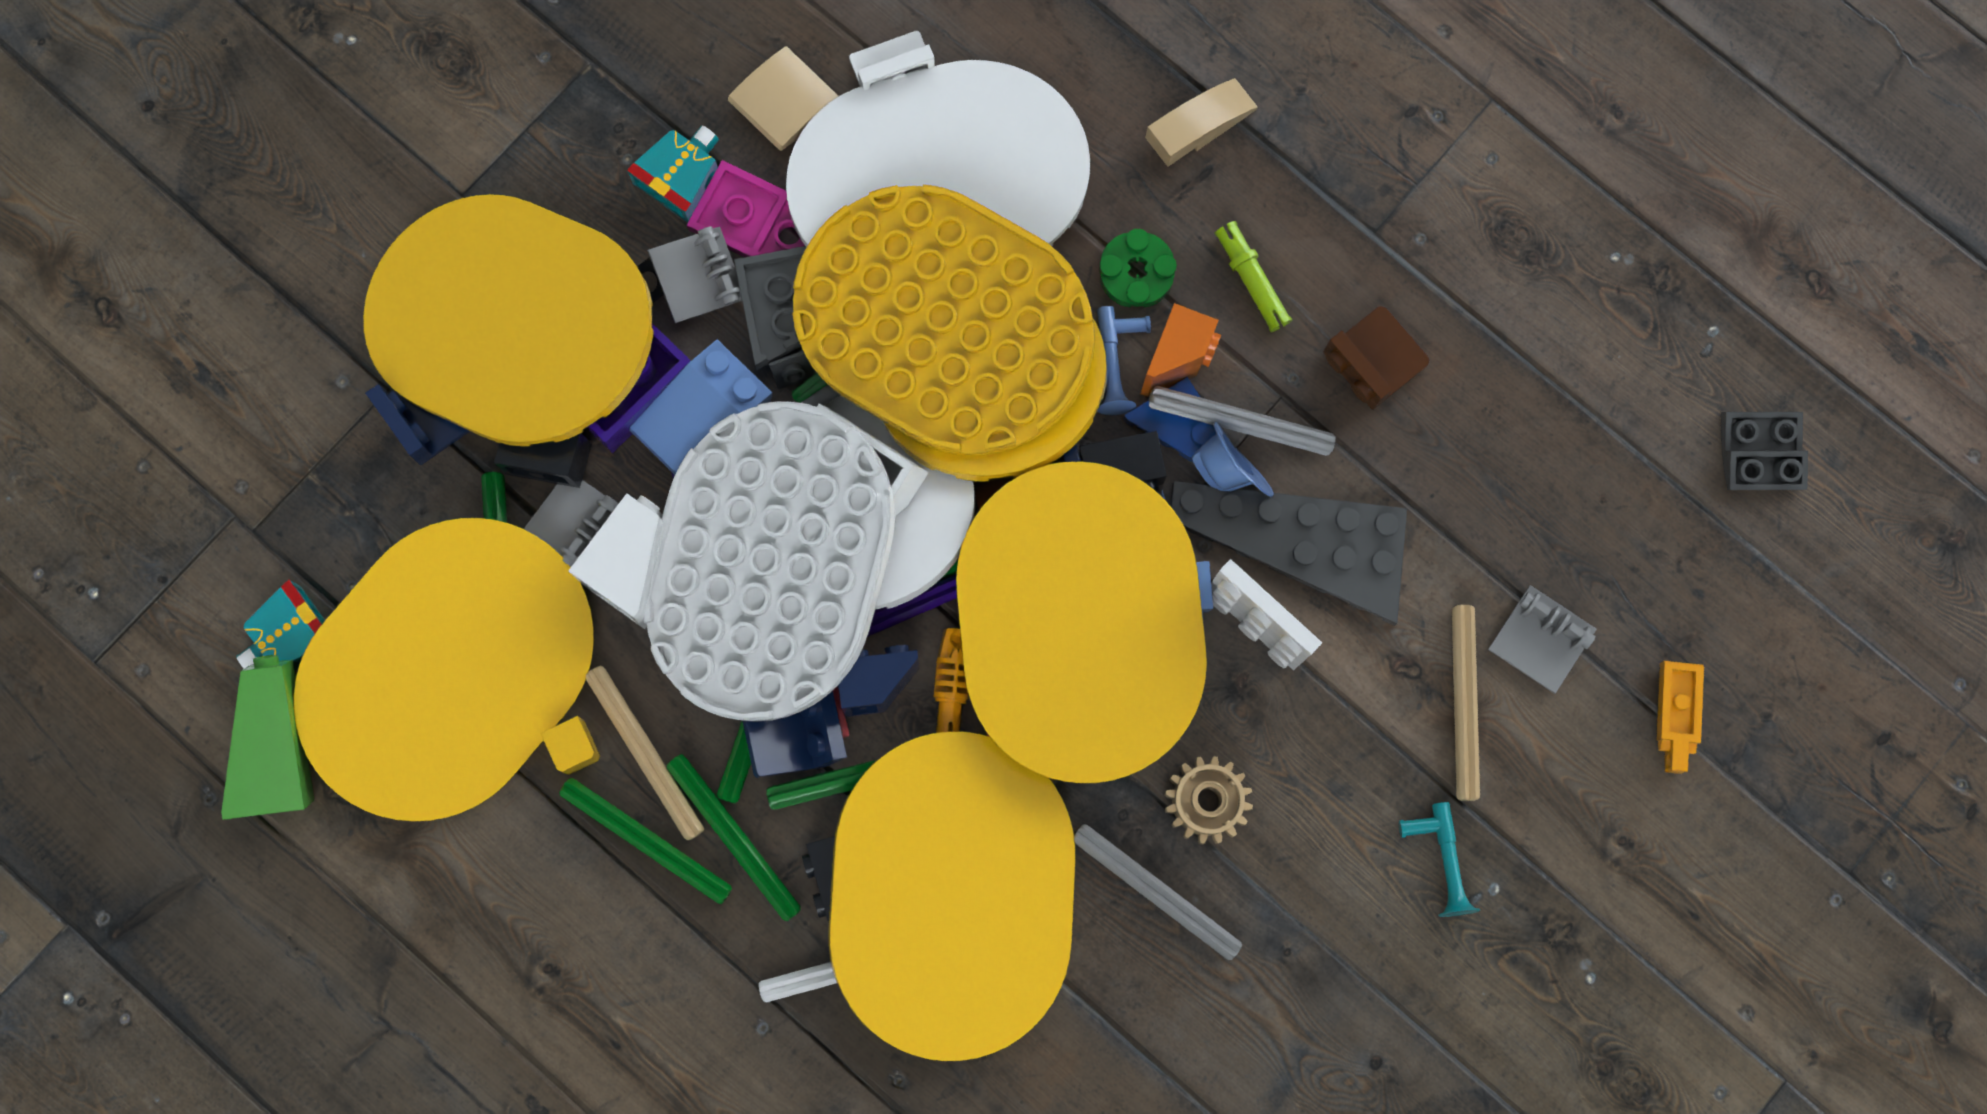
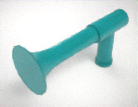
M1441 802L1433 804L1434 817L1399 820L1401 838L1410 835L1437 833L1448 891L1447 906L1444 912L1438 916H1460L1481 911L1469 903L1464 892L1455 845L1456 837L1450 803Z

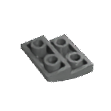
M1721 412V444L1727 490H1807L1808 451L1802 450L1803 412Z

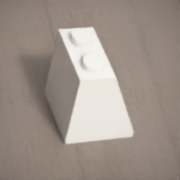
M626 493L569 569V572L584 587L645 629L647 624L644 623L643 619L663 525L661 519L663 514L659 512L660 508L646 497L640 495L636 500Z

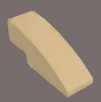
M1236 78L1201 93L1149 125L1145 138L1167 167H1169L1193 149L1196 151L1200 150L1256 111L1258 107Z

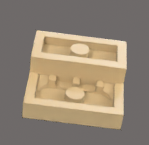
M785 46L739 84L729 95L728 101L771 143L782 151L798 139L808 122L823 107L839 96Z

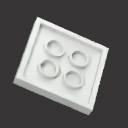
M1231 559L1219 570L1211 583L1213 606L1221 613L1226 615L1230 612L1241 622L1238 625L1239 629L1255 642L1257 639H1260L1270 649L1267 652L1270 658L1280 667L1286 668L1289 666L1294 671L1322 644L1314 634Z

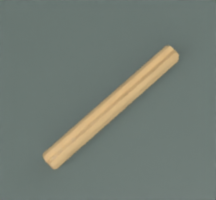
M1456 605L1452 609L1456 796L1461 801H1475L1480 798L1475 608L1471 605Z
M603 666L593 668L586 674V681L679 831L686 840L699 836L704 831V826L667 770L666 765L610 675Z

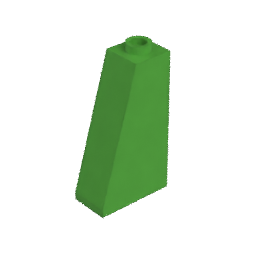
M278 655L260 656L253 658L254 664L240 672L221 811L223 820L304 810L314 801L309 762L301 745L294 717V688L296 679L293 659L279 661Z

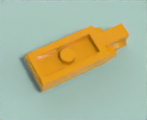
M1672 661L1660 663L1657 741L1658 751H1665L1666 773L1682 774L1688 772L1689 754H1696L1697 744L1701 743L1704 665Z

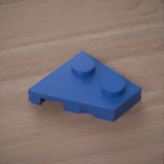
M1188 377L1168 388L1200 397ZM1149 400L1125 414L1123 418L1128 425L1132 427L1135 425L1146 433L1157 431L1160 444L1175 449L1180 456L1192 463L1193 454L1216 434L1214 425L1152 409L1149 407Z

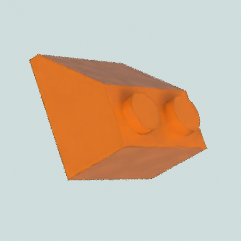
M1174 303L1140 394L1149 397L1155 386L1170 388L1186 377L1188 379L1196 377L1201 365L1209 367L1221 338L1220 334L1214 332L1219 320Z

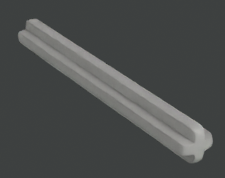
M1155 386L1149 396V407L1152 409L1211 425L1217 422L1222 428L1325 456L1329 455L1335 446L1336 437L1333 433L1172 389Z
M1083 824L1074 835L1076 845L1224 958L1232 960L1238 954L1242 943L1090 826Z

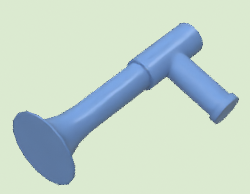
M1102 306L1097 309L1099 331L1106 353L1107 393L1105 401L1099 405L1097 412L1103 415H1120L1132 411L1137 405L1126 398L1122 389L1117 334L1150 333L1151 321L1150 316L1115 319L1114 307Z

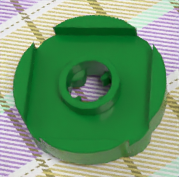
M1132 229L1128 233L1115 237L1103 250L1099 266L1101 286L1106 295L1121 306L1129 308L1131 306H1144L1143 308L1153 306L1164 299L1169 293L1174 281L1177 266L1176 260L1169 246L1161 238L1147 233L1143 229ZM1134 261L1136 263L1138 261L1142 262L1145 265L1144 271L1147 275L1143 278H1139L1138 274L1136 278L1131 277L1128 274L1131 269L1129 263Z

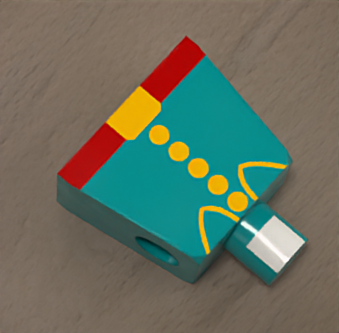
M702 125L690 140L675 130L669 131L628 168L627 172L632 184L688 223L718 168L716 160L709 155V152L717 144L719 138L710 129Z
M288 580L244 623L243 628L254 643L238 654L236 658L245 669L254 664L253 658L278 655L279 661L293 659L295 671L299 668L304 652L312 637L324 623L325 619L302 587Z

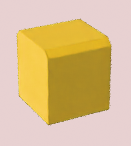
M579 716L540 733L556 769L560 772L570 775L599 761L600 754L585 721Z

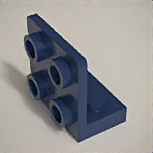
M379 384L365 393L407 453L419 465H423L470 432L414 405L395 390L388 394Z
M833 690L813 706L791 716L770 721H743L752 770L756 778L825 768L847 758Z

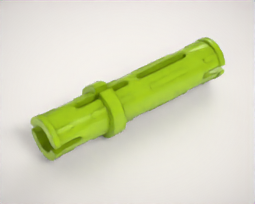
M1229 222L1226 225L1233 239L1229 238L1223 226L1214 234L1218 237L1231 260L1229 266L1232 271L1238 272L1266 321L1270 332H1275L1280 329V325L1274 314L1278 316L1283 327L1289 324L1292 318L1288 315L1257 261L1258 253L1255 249H1250L1237 226V222Z

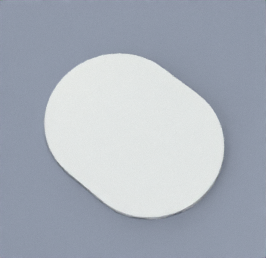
M965 60L945 63L929 69L926 68L907 73L905 77L893 81L891 78L871 83V88L863 90L861 86L848 91L829 102L808 122L798 137L789 159L786 178L787 201L794 227L806 248L819 228L843 206H849L855 201L868 196L869 192L895 185L898 187L923 186V184L943 187L958 192L1053 246V243L1071 227L1083 206L1090 176V154L1086 135L1079 118L1064 97L1048 83L1028 71L1012 65L987 60Z
M777 401L758 404L757 407L747 409L738 414L733 413L710 428V432L694 449L691 448L683 459L672 481L661 518L663 525L643 619L644 623L647 624L648 635L652 645L650 649L662 673L666 674L680 693L693 704L710 713L741 721H770L799 713L826 697L846 677L857 661L865 644L894 535L895 510L892 488L882 461L872 445L852 425L824 409L804 403Z

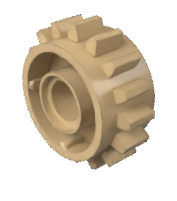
M1213 756L1209 764L1206 765L1201 757H1197L1195 759V768L1193 769L1186 763L1181 765V772L1184 776L1181 778L1172 775L1169 780L1176 787L1174 790H1166L1164 793L1165 797L1172 799V805L1165 808V813H1174L1176 819L1171 824L1172 827L1175 828L1182 825L1185 828L1183 837L1188 839L1194 833L1198 835V842L1202 845L1205 844L1208 836H1212L1215 844L1221 843L1222 832H1225L1231 838L1236 836L1237 833L1233 825L1245 826L1248 821L1242 816V813L1253 808L1252 804L1245 802V796L1252 792L1251 788H1243L1241 784L1245 774H1233L1231 772L1233 769L1232 762H1229L1224 767L1219 766L1218 757ZM1202 790H1211L1217 795L1218 807L1215 811H1206L1200 807L1198 795Z

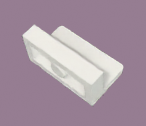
M919 31L905 34L852 53L849 56L860 87L862 86L863 90L870 89L871 83L891 78L893 81L905 77L907 73L935 66L934 55L930 45L924 44Z

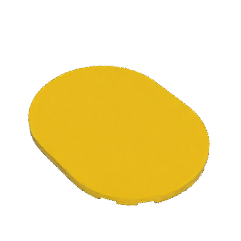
M924 184L923 186L904 187L895 185L869 192L868 196L855 201L849 206L845 205L840 208L819 228L810 240L798 265L793 284L792 315L798 341L813 369L836 393L928 447L959 455H988L1019 447L1040 436L1057 423L1069 410L1085 384L1094 352V321L1087 294L1074 269L1056 249L1038 236L958 192Z
M491 194L475 195L446 203L423 215L407 227L387 249L368 287L363 315L364 334L370 357L376 369L391 388L406 400L492 441L513 446H531V444L550 441L557 443L583 433L584 428L602 416L607 417L621 404L639 379L651 349L654 331L652 329L651 309L653 303L647 283L637 265L615 241L605 234L516 197Z
M1091 462L1049 464L1026 472L1005 484L993 494L973 519L962 543L958 559L956 576L957 602L964 674L971 705L978 720L996 745L1010 758L1035 773L1063 782L1081 784L1112 781L1134 774L1157 761L1176 744L1189 727L1203 694L1207 668L1206 645L1198 571L1190 538L1175 511L1161 495L1142 480L1111 466Z
M459 518L431 524L411 533L389 548L320 626L308 644L299 664L294 688L296 729L308 760L324 782L339 796L364 811L402 821H431L457 815L476 807L503 788L544 741L540 733L555 727L574 704L584 686L586 674L590 669L594 646L592 613L581 583L569 572L571 567L562 561L564 558L545 541L525 529L509 523L483 518Z
M940 732L915 738L884 754L864 772L850 795H848L839 816L833 848L828 928L830 962L835 980L850 1009L872 1033L884 1042L908 1054L929 1060L963 1061L993 1054L1019 1040L1043 1018L1053 1004L1061 989L1070 960L1075 878V841L1068 811L1052 781L1048 777L1035 773L1017 763L1003 752L989 736L970 732Z

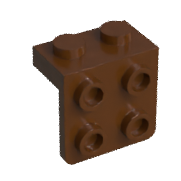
M1382 306L1377 307L1346 333L1341 330L1329 340L1323 351L1330 366L1337 373L1344 376L1350 383L1355 395L1362 402L1367 403L1372 410L1424 370L1429 364V357L1387 308Z

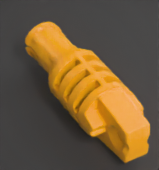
M958 628L944 629L937 656L933 695L935 702H939L936 733L960 732L962 704H966V700L969 699L964 674L961 633Z

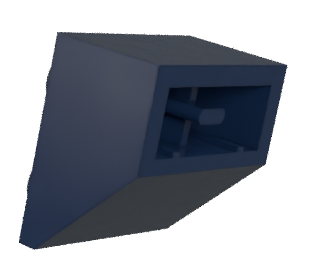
M896 645L884 648L885 654L869 656L868 650H862L850 672L839 684L841 709L845 717L884 713L919 670L917 650L909 651L908 645Z

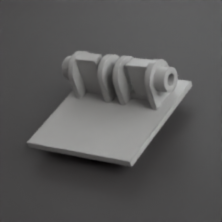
M706 227L699 230L698 234L647 250L674 323L742 301L736 268L720 227Z
M582 480L580 488L557 484L524 529L549 544L563 557L562 561L572 567L619 503L610 496L603 495L584 480Z
M1530 585L1488 650L1555 694L1584 648L1588 649L1596 637L1593 634L1597 629Z

